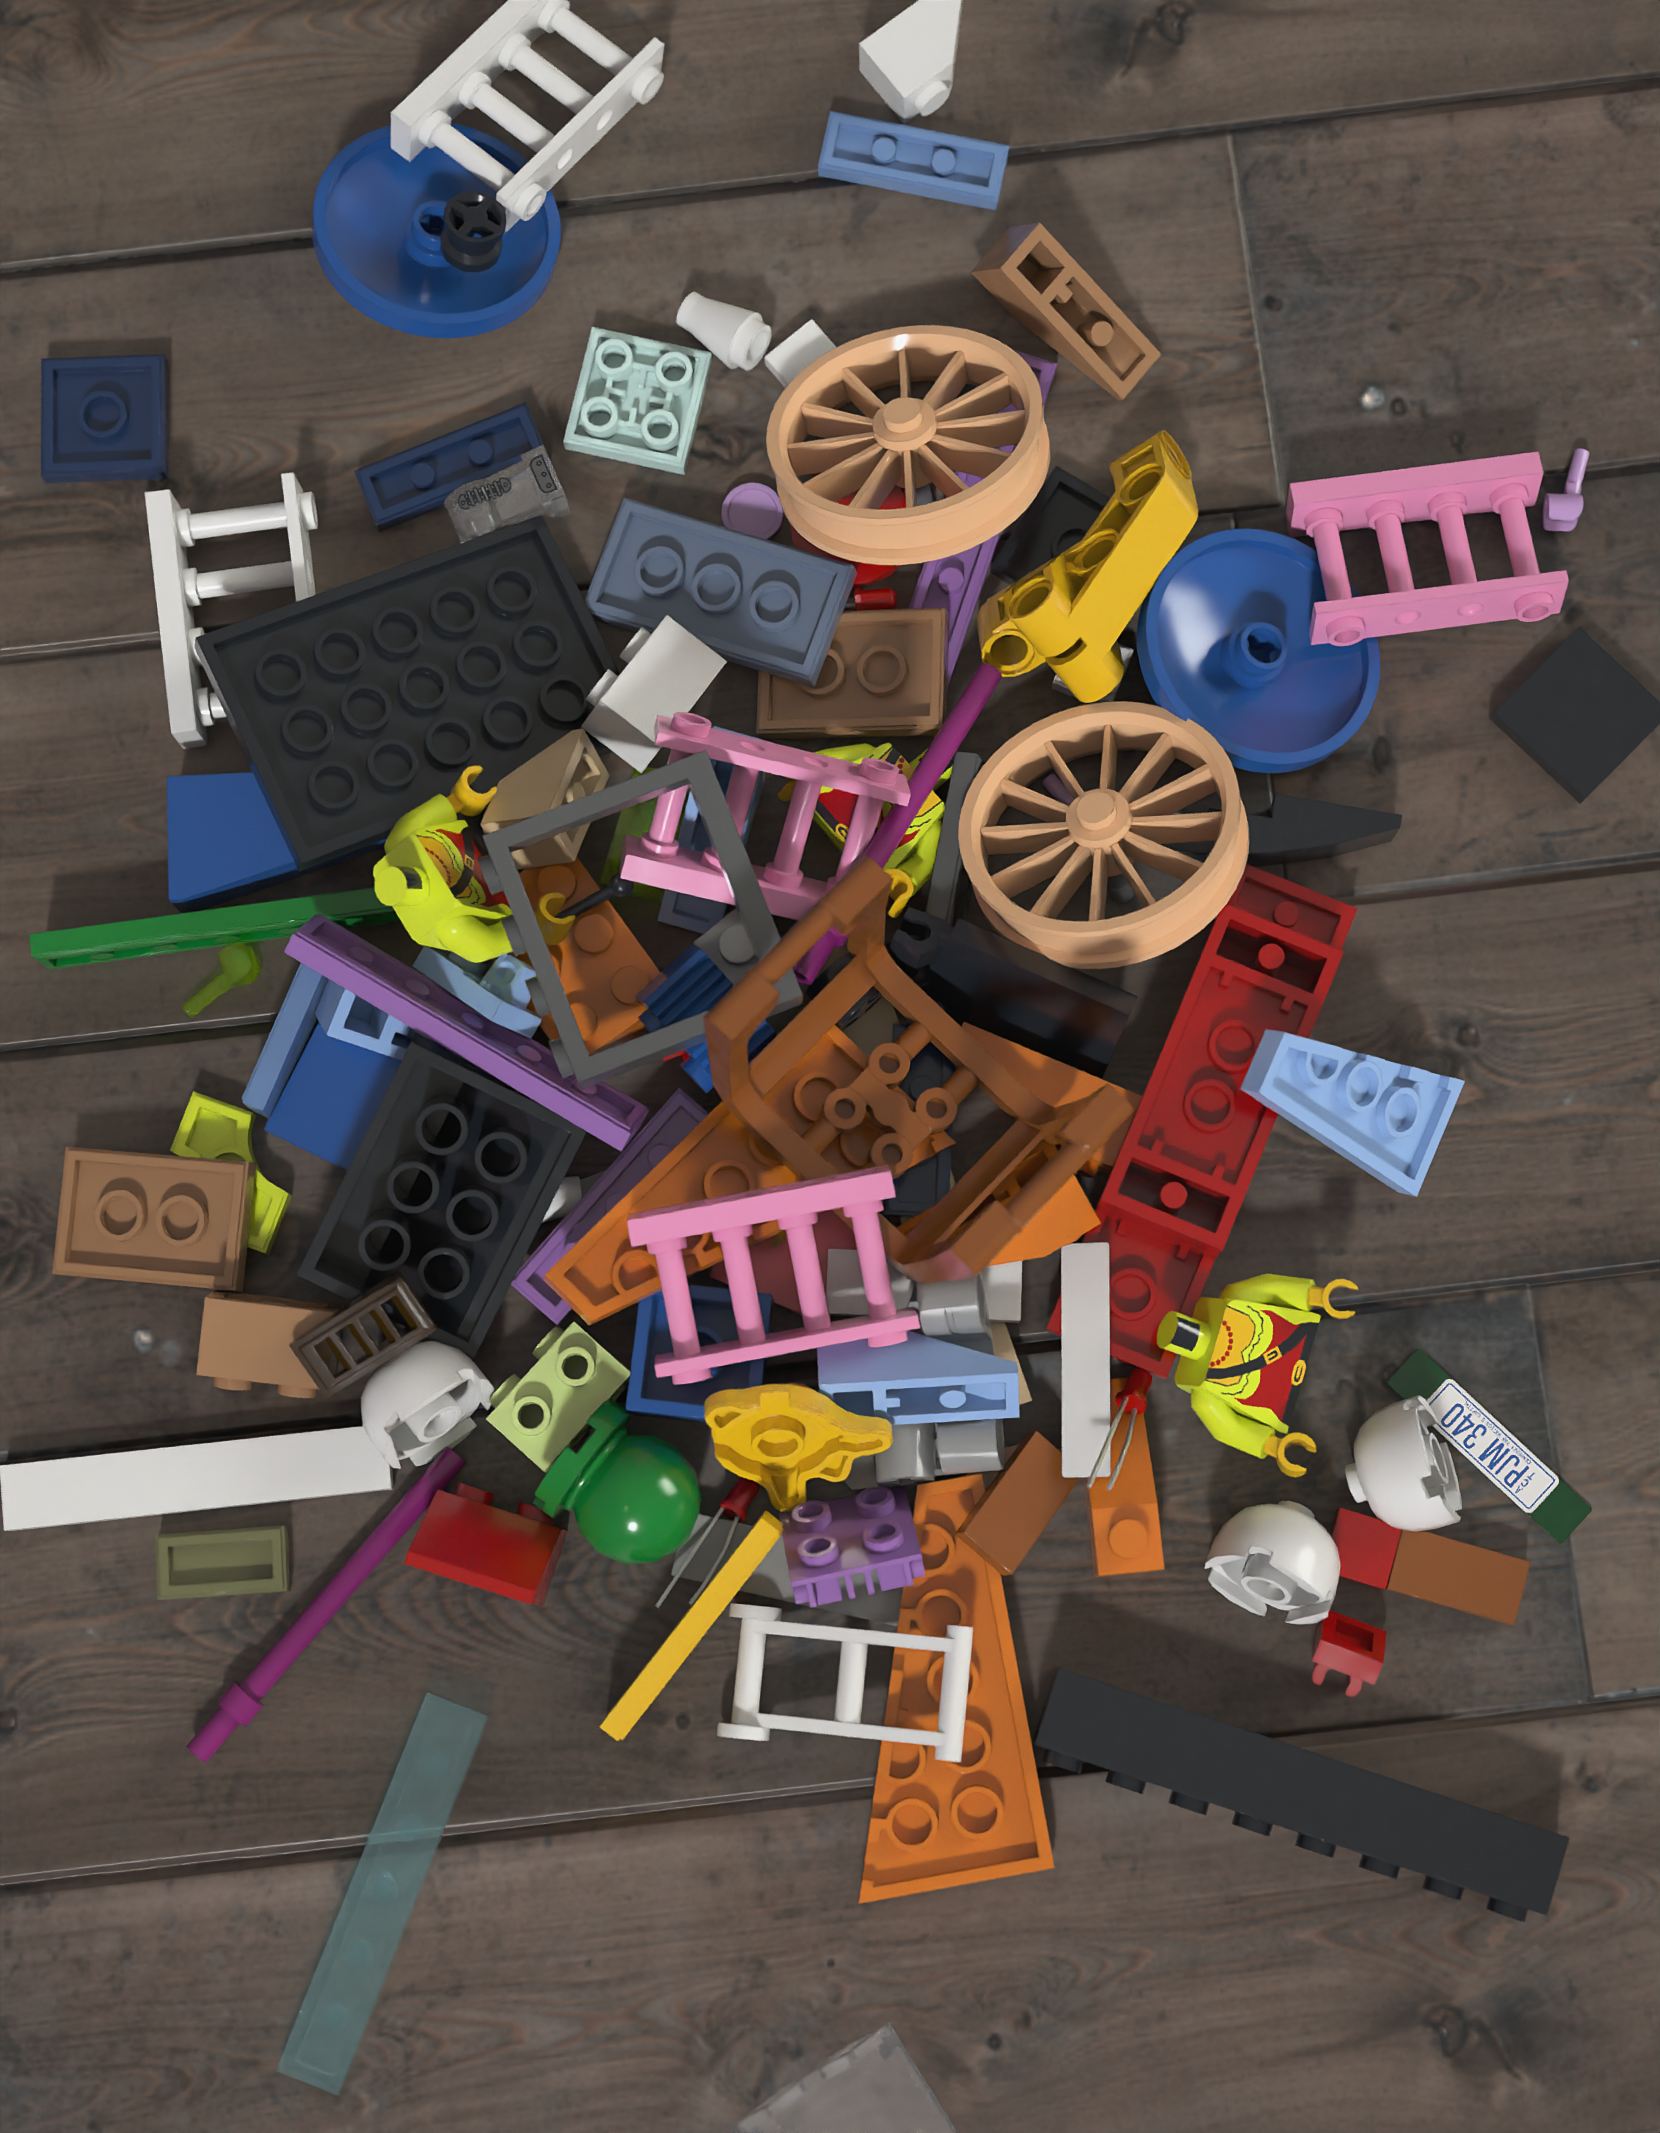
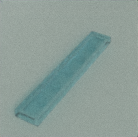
M426 1693L276 2071L332 2094L339 2095L341 2093L490 1716L436 1694Z

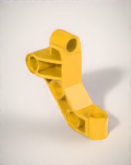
M1161 430L1109 463L1116 491L1080 542L993 595L980 607L977 614V629L982 662L995 667L1000 671L1002 677H1016L1031 671L1047 661L1048 665L1076 698L1084 703L1095 702L1105 697L1120 682L1124 672V664L1117 638L1198 518L1199 510L1191 480V469L1181 449L1165 430Z

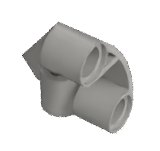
M981 1274L972 1279L918 1283L915 1281L912 1295L906 1308L915 1307L920 1328L908 1331L995 1356ZM1003 1419L892 1425L893 1442L889 1449L881 1453L855 1458L852 1462L850 1473L844 1482L853 1491H858L870 1487L893 1488L933 1482L934 1476L1003 1470L1005 1466Z

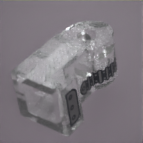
M544 445L522 454L521 458L523 461L485 479L464 484L447 496L444 500V505L461 543L539 515H543L548 524L572 513L565 492Z

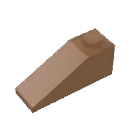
M1040 222L1009 227L971 271L1011 316L1117 400H1123L1162 355Z

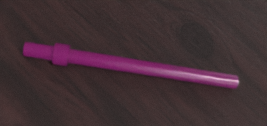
M986 663L980 664L907 781L911 793L908 806L895 803L892 805L857 863L864 856H868L882 869L885 867L1000 682L1002 674L995 667ZM833 926L792 967L797 981L810 986L834 947H843L847 940V935L843 937Z
M447 1446L247 1677L241 1683L234 1681L217 1700L220 1708L186 1745L197 1758L206 1763L239 1724L246 1727L264 1707L260 1700L430 1506L437 1490L443 1491L464 1467L466 1462Z

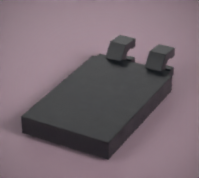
M908 907L900 930L897 929L888 951L900 969L910 976V979L961 1027L963 1022H966L1100 1079L1103 1078L1138 997L1077 969L1062 965L1045 955L960 918L953 928L946 920ZM909 935L918 936L923 941L914 940Z

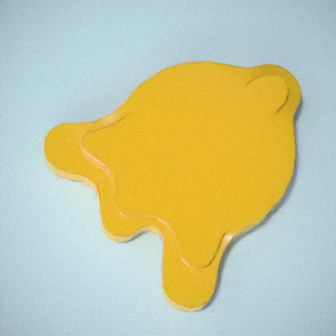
M769 1384L747 1389H728L710 1395L704 1403V1418L711 1427L715 1457L724 1468L740 1477L753 1480L766 1489L773 1507L781 1512H790L797 1505L806 1502L807 1480L819 1477L831 1482L843 1481L848 1477L855 1458L881 1453L889 1449L893 1442L892 1424L887 1419L851 1413L835 1404L827 1396L807 1387L790 1384Z

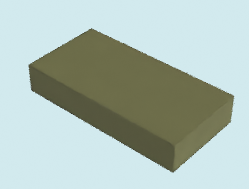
M288 1526L155 1535L157 1600L291 1591Z

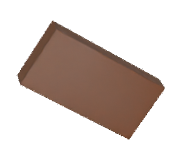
M1038 1431L1029 1432L955 1535L1001 1575H1012L1081 1477L1064 1478L1062 1476V1452Z
M1402 1529L1386 1590L1511 1626L1515 1625L1530 1561L1425 1531L1413 1532Z

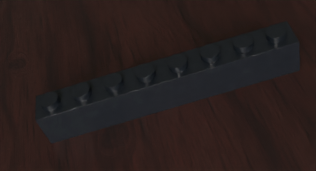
M1058 1667L1055 1669L1032 1742L1035 1745L1046 1748L1042 1759L1044 1762L1080 1773L1083 1761L1109 1769L1105 1780L1107 1783L1140 1794L1144 1793L1147 1782L1172 1790L1168 1803L1202 1815L1207 1814L1210 1803L1235 1811L1231 1824L1270 1837L1273 1824L1298 1832L1296 1846L1331 1858L1334 1857L1337 1846L1361 1853L1362 1856L1358 1867L1397 1879L1400 1867L1426 1875L1422 1886L1424 1889L1460 1901L1464 1888L1489 1896L1487 1910L1525 1922L1528 1910L1548 1915L1570 1837Z

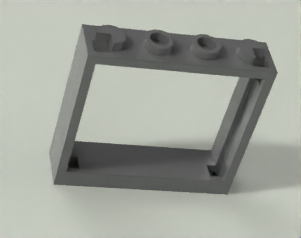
M706 750L483 835L489 854L478 858L482 873L491 895L504 891L513 915L505 917L501 921L515 956L528 952L536 976L525 980L538 1016L541 1017L551 1013L560 1037L549 1041V1045L561 1076L565 1078L575 1074L581 1089L706 1042L703 1017L710 1010L590 1056L511 853L688 785L759 962L781 939ZM792 968L773 986L779 992L777 1005L767 1017L803 1004V994Z

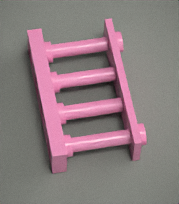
M1539 451L1290 483L1285 514L1289 537L1309 535L1314 538L1327 601L1316 602L1313 605L1309 630L1311 645L1330 643L1334 646H1348L1361 641L1363 638L1511 619L1535 622L1551 614L1560 613L1569 583L1567 571L1539 572L1525 507L1535 506L1544 473ZM1494 511L1500 514L1514 577L1477 582L1463 515ZM1432 519L1438 522L1452 585L1415 590L1401 523ZM1370 527L1376 530L1389 593L1352 598L1339 532Z
M675 712L673 718L657 714L654 725L655 745L671 749L667 765L705 750L711 759L734 764L725 800L740 838L759 770L797 779L774 862L767 863L766 867L752 865L769 911L773 915L800 921L817 904L818 899L823 898L856 865L874 836L883 802L887 801L908 806L911 793L906 775L899 774V768L886 761L864 758L861 764L711 728L712 723L708 719L696 714ZM688 785L660 795L650 831L643 833L641 838L627 834L625 836L620 855V878L735 905L713 847L705 848L702 853L679 847V842L674 839ZM822 786L859 795L836 876L828 878L827 882L803 877V872L798 869Z
M878 1166L629 1213L627 1225L631 1246L646 1244L648 1254H655L674 1350V1352L656 1355L654 1366L657 1378L672 1375L673 1384H687L712 1377L711 1367L867 1338L869 1347L888 1346L908 1340L906 1331L920 1328L918 1314L914 1306L895 1309L877 1213L883 1210L882 1199L896 1197L889 1166ZM843 1207L844 1217L852 1218L870 1315L830 1322L812 1224L818 1222L817 1212ZM777 1219L779 1229H786L804 1327L765 1334L747 1236L753 1234L751 1224ZM712 1232L714 1242H721L739 1340L700 1347L681 1249L687 1247L686 1236Z

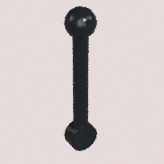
M616 873L611 877L609 885L559 912L554 917L559 919L571 915L578 917L614 896L626 897L632 893L634 881L620 878V873Z

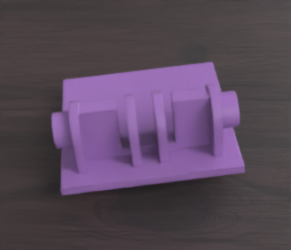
M905 1486L893 1488L870 1487L857 1495L825 1502L821 1500L806 1501L797 1505L790 1512H778L779 1521L783 1523L782 1537L796 1604L809 1602L810 1608L818 1605L843 1600L838 1577L842 1576L845 1577L849 1599H854L856 1596L851 1574L864 1572L869 1595L875 1594L870 1570L877 1569L881 1591L913 1586L914 1578L925 1576L922 1555Z

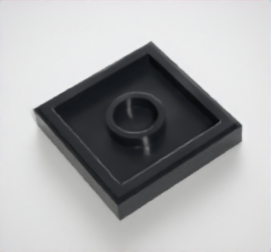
M1056 466L994 560L990 573L1011 585L1077 544L1084 538L1110 500V497Z
M1578 627L1491 714L1489 719L1581 804L1660 725V701L1588 634Z

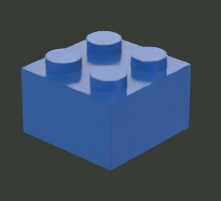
M688 1285L700 1347L739 1340L730 1289ZM662 1290L639 1301L626 1411L630 1412L631 1415L707 1424L704 1418V1403L710 1395L722 1390L747 1389L765 1385L768 1357L711 1367L712 1377L693 1383L673 1384L672 1375L657 1378L654 1366L656 1355L674 1352ZM757 1293L765 1334H770L774 1299L772 1294Z

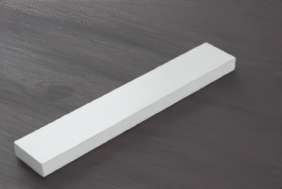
M363 1426L0 1466L4 1531L394 1489L393 1469L373 1445Z

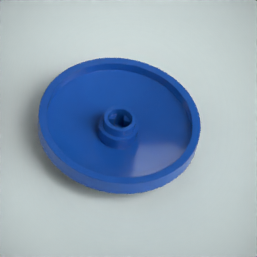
M451 123L452 127L515 175L529 162L520 153L497 138L470 127ZM391 125L357 138L339 152L327 166L315 193L312 215V238L317 259L330 283L345 300L364 315L392 329L412 335L430 338H463L491 332L511 323L526 313L546 291L556 268L561 240V223L558 208L549 190L542 206L532 218L527 221H523L520 218L503 234L502 252L494 266L489 270L478 273L464 272L456 269L444 259L440 251V237L444 228V209L448 201L457 194L467 191L482 192L496 199L497 192L437 146L433 148L426 146L410 162L391 148ZM479 234L474 235L475 238L482 237Z
M1258 529L1219 531L1206 535L1183 548L1165 566L1143 600L1137 625L1139 663L1145 683L1156 705L1163 707L1184 721H1187L1189 718L1202 726L1222 746L1233 767L1261 773H1284L1312 766L1334 753L1358 731L1366 720L1377 695L1380 680L1377 637L1363 638L1361 641L1348 646H1334L1330 643L1311 645L1309 630L1313 605L1316 602L1327 601L1317 552L1293 538ZM1349 582L1352 598L1360 597Z

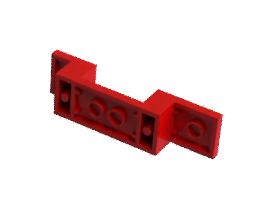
M1246 864L1236 890L1228 903L1216 916L1127 1136L1094 1211L1101 1224L1087 1231L1082 1240V1243L1107 1242L1109 1244L1110 1358L1134 1368L1147 1370L1151 1375L1160 1379H1167L1177 1354L1158 1346L1157 1332L1163 1317L1170 1311L1192 1317L1195 1305L1201 1296L1214 1261L1224 1249L1278 1116V1113L1240 1088L1266 1029L1309 1039L1344 951L1341 949L1357 908ZM1061 1294L1046 1328V1331L1062 1337Z

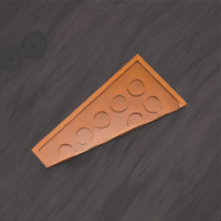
M834 1025L776 1083L762 1100L801 1136L821 1116L822 1105L828 1095L836 1089L847 1088L865 1070L868 1056ZM899 1086L890 1089L902 1094L908 1101L909 1109L913 1111L915 1102ZM722 1101L544 1275L543 1280L590 1326L662 1290L655 1254H648L646 1244L631 1246L627 1225L629 1213L799 1182L801 1180L761 1143ZM865 1111V1117L857 1129L849 1134L838 1135L819 1155L839 1174L857 1171L868 1161L869 1150L875 1141L889 1132L875 1127L870 1119V1114ZM945 1131L929 1135L913 1152V1159L908 1169L937 1156L939 1152L953 1147L956 1142ZM777 1219L751 1224L753 1234L747 1236L748 1246L751 1247L786 1229H779ZM712 1232L686 1236L687 1247L681 1250L687 1278L724 1260L721 1242H714Z
M982 1473L917 1485L913 1522L920 1546L925 1576L914 1578L913 1586L903 1587L897 1633L946 1638L947 1625L973 1627L961 1762L936 1760V1746L881 1740L859 1904L1055 1868L1001 1574L955 1535L985 1493ZM894 1647L883 1726L937 1732L945 1652Z

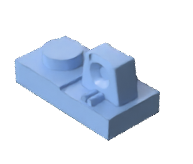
M423 947L412 967L490 1021L528 1038H532L542 1021L540 1017L526 1008L531 996L525 980L536 976L533 967L509 954H504L497 958L484 976L483 973L488 966L485 962L473 963L452 951L450 955H447L432 947Z

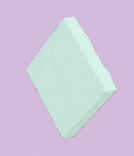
M592 327L563 441L565 449L685 475L713 361L712 352Z

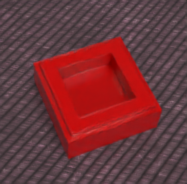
M1337 1508L1330 1536L1339 1551L1341 1564L1339 1577L1386 1590L1402 1529L1394 1528L1377 1518Z

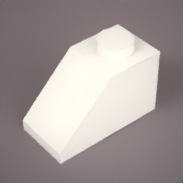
M918 0L859 43V71L903 124L919 113L922 116L933 113L950 95L960 29L962 0Z

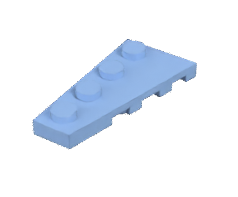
M1266 1029L1240 1089L1396 1192L1417 1197L1465 1081L1386 1061L1371 1055L1345 1050L1341 1047L1293 1034Z

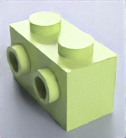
M575 1322L566 1331L559 1325L554 1327L541 1340L532 1353L539 1361L522 1379L516 1374L511 1375L496 1390L488 1402L495 1409L486 1420L546 1473L566 1446L572 1450L592 1428L586 1421L596 1409L609 1398L616 1401L629 1387L630 1371Z

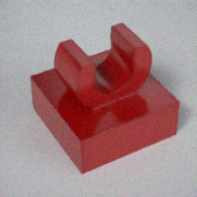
M1330 1610L1327 1618L1321 1620L1316 1629L1312 1662H1314L1313 1683L1321 1685L1325 1673L1330 1669H1334L1348 1675L1345 1692L1347 1696L1354 1697L1362 1688L1363 1681L1375 1685L1384 1664L1387 1631Z

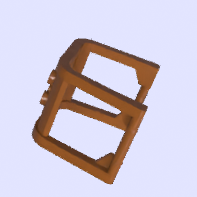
M864 856L823 898L818 899L817 904L752 969L747 970L746 975L703 1017L712 1083L732 1113L801 1181L839 1174L819 1154L838 1135L849 1134L857 1129L865 1117V1111L870 1114V1119L875 1127L889 1133L882 1135L875 1141L869 1150L868 1161L859 1170L888 1165L891 1170L892 1179L898 1178L910 1166L913 1152L929 1135L941 1133L951 1125L957 1115V1106L978 1086L1016 1122L906 1236L877 1212L886 1261L905 1276L918 1283L976 1278L1017 1234L1022 1232V1228L1081 1166L1092 1158V1155L1134 1110L1130 1103L1109 1083L1086 1098L1053 1107L1035 1097L914 983L891 958L884 946L886 905L893 878L873 859ZM833 926L843 937L847 935L848 950L853 960L748 1064V1039L778 1003L779 992L773 986ZM874 986L911 1024L892 1043H883L874 1048L866 1061L865 1070L847 1088L836 1089L830 1093L822 1105L821 1116L799 1136L762 1098ZM931 1041L958 1069L939 1088H930L921 1093L913 1105L912 1111L909 1109L906 1098L899 1092L890 1089L902 1083L909 1072L910 1061ZM1041 1140L1051 1144L1061 1143L1063 1145L1005 1207L995 1200L987 1205L959 1234L945 1241ZM843 1207L831 1209L854 1231L852 1218L844 1217Z

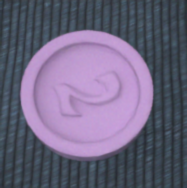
M760 483L742 484L734 488L723 502L722 521L726 528L770 541L779 533L783 524L784 513L779 496L766 485Z

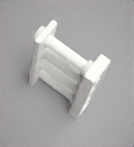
M507 0L391 112V148L410 162L426 146L428 148L439 147L497 192L496 200L502 205L506 213L505 234L520 218L523 221L532 218L542 206L547 192L638 101L641 104H645L652 99L664 79V74L661 72L664 44L654 38L632 58L569 10L570 3L568 0ZM544 31L548 33L557 31L615 75V77L594 97L533 51L530 46ZM505 69L508 71L517 69L576 115L554 135L493 89L491 83ZM466 107L468 109L477 107L537 154L515 175L452 127L451 121Z
M294 472L281 474L284 502L191 514L189 508L181 509L170 489L145 492L171 734L183 749L208 746L206 726L215 725V718L226 717L216 693H211L209 687H201L199 666L202 663L194 645L196 637L206 633H204L202 627L195 628L193 606L201 605L202 598L290 586L295 588L296 602L316 595L308 530L318 529L317 510L313 493L303 492ZM281 527L288 528L291 561L199 574L196 568L188 569L186 547L195 546V539Z

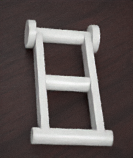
M730 1603L729 1617L742 1618L732 1719L731 1723L718 1722L717 1736L769 1741L770 1728L932 1745L936 1746V1760L961 1762L973 1627L947 1625L946 1638L781 1622L782 1608ZM766 1634L842 1641L834 1721L759 1713ZM868 1644L945 1652L937 1732L860 1724Z

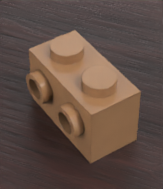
M215 1289L204 1300L196 1375L214 1377L213 1386L222 1389L251 1390L253 1382L277 1384V1393L280 1395L296 1398H314L317 1396V1389L319 1388L292 1351L289 1343L340 1310L343 1304ZM339 1330V1331H337L336 1333H337V1335H338L339 1338H340V1330ZM323 1340L313 1347L334 1376L336 1374L337 1357L326 1341Z

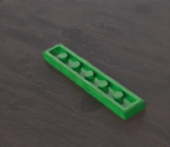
M375 887L33 933L29 934L31 956L48 970L288 938L316 914L323 915L346 930L399 923L401 920L392 906L383 904L377 898Z

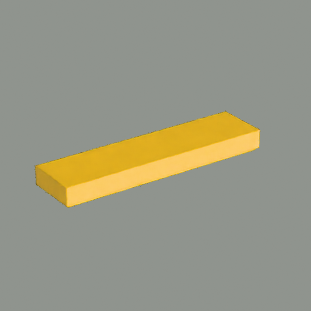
M764 1511L606 1715L600 1725L602 1730L616 1741L625 1738L780 1538L784 1530L782 1522L768 1511Z

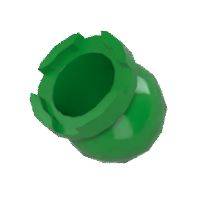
M609 1398L587 1419L586 1422L594 1428L580 1447L578 1453L576 1454L567 1446L561 1452L534 1495L537 1498L533 1501V1504L552 1519L559 1516L565 1509L567 1511L573 1510L581 1535L598 1553L623 1565L655 1562L675 1553L691 1536L702 1501L696 1471L675 1446L652 1435L628 1436L626 1427L631 1418V1413Z

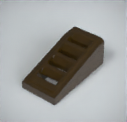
M397 1270L289 1343V1346L327 1399L437 1330L434 1320L401 1272ZM390 1298L409 1324L400 1331L397 1330L381 1307V1304ZM368 1312L387 1338L378 1346L358 1319ZM345 1326L348 1327L366 1353L356 1361L336 1333ZM323 1340L326 1341L344 1367L343 1370L334 1376L313 1347Z

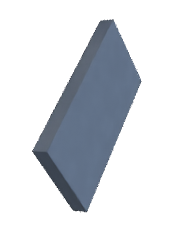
M624 497L584 601L593 620L635 633L643 627L652 634L666 615H668L726 661L815 688L854 584L857 571L853 565Z

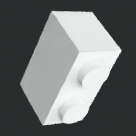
M666 615L652 634L643 627L640 628L619 656L628 663L619 676L609 669L602 676L586 698L595 708L581 726L640 773L644 771L662 747L655 745L654 725L657 714L673 718L675 712L688 713L727 662L668 615Z

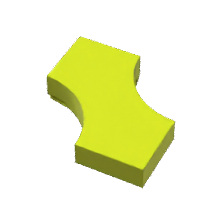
M193 1091L170 1151L184 1157L256 1163L247 1248L269 1255L292 1196L269 1182L256 1162L252 1147V1130L256 1115L250 1111Z

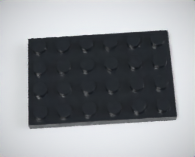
M543 515L196 637L194 645L299 872L387 839L394 825L406 813L439 793L448 797L452 787L468 767L475 765L483 768L477 779L469 785L473 791L484 794L491 788L497 787L501 779L572 730L583 729L581 726L595 708L594 705L586 700L587 696L608 669L617 676L620 675ZM585 730L599 757L613 752Z

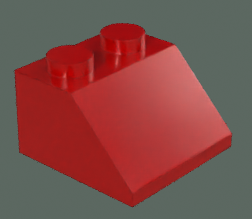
M458 1483L454 1495L437 1490L408 1550L404 1564L531 1605L544 1606L568 1531L554 1527L555 1519H552L538 1507L519 1502L516 1514L491 1507L495 1494Z

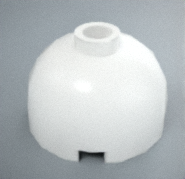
M435 1341L418 1342L377 1367L371 1373L361 1396L363 1427L373 1445L392 1468L401 1469L399 1460L408 1457L415 1466H420L436 1459L447 1446L450 1449L455 1447L475 1429L477 1425L470 1416L477 1409L480 1402L488 1411L491 1406L488 1402L494 1394V1387L476 1364L460 1349Z
M1420 1395L1394 1402L1376 1411L1361 1426L1355 1439V1463L1345 1467L1347 1482L1352 1496L1357 1503L1367 1500L1372 1511L1379 1519L1394 1528L1413 1532L1436 1529L1457 1523L1461 1518L1455 1511L1462 1509L1458 1479L1446 1442L1439 1444L1434 1434L1428 1432L1427 1427L1438 1424V1421L1426 1399Z
M1281 1501L1277 1505L1262 1504L1245 1508L1222 1526L1212 1544L1205 1562V1569L1212 1567L1208 1578L1211 1585L1228 1600L1246 1610L1265 1617L1267 1612L1266 1604L1277 1609L1289 1611L1285 1620L1287 1623L1314 1624L1327 1618L1336 1595L1341 1568L1339 1551L1327 1530L1314 1519V1514L1308 1508L1295 1502Z

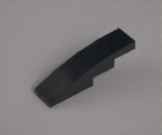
M1276 794L1269 808L1268 817L1246 814L1249 826V851L1246 864L1251 866H1271L1324 859L1392 842L1401 827L1402 815ZM1209 808L1207 813L1222 812V810ZM1216 841L1160 845L1204 863Z

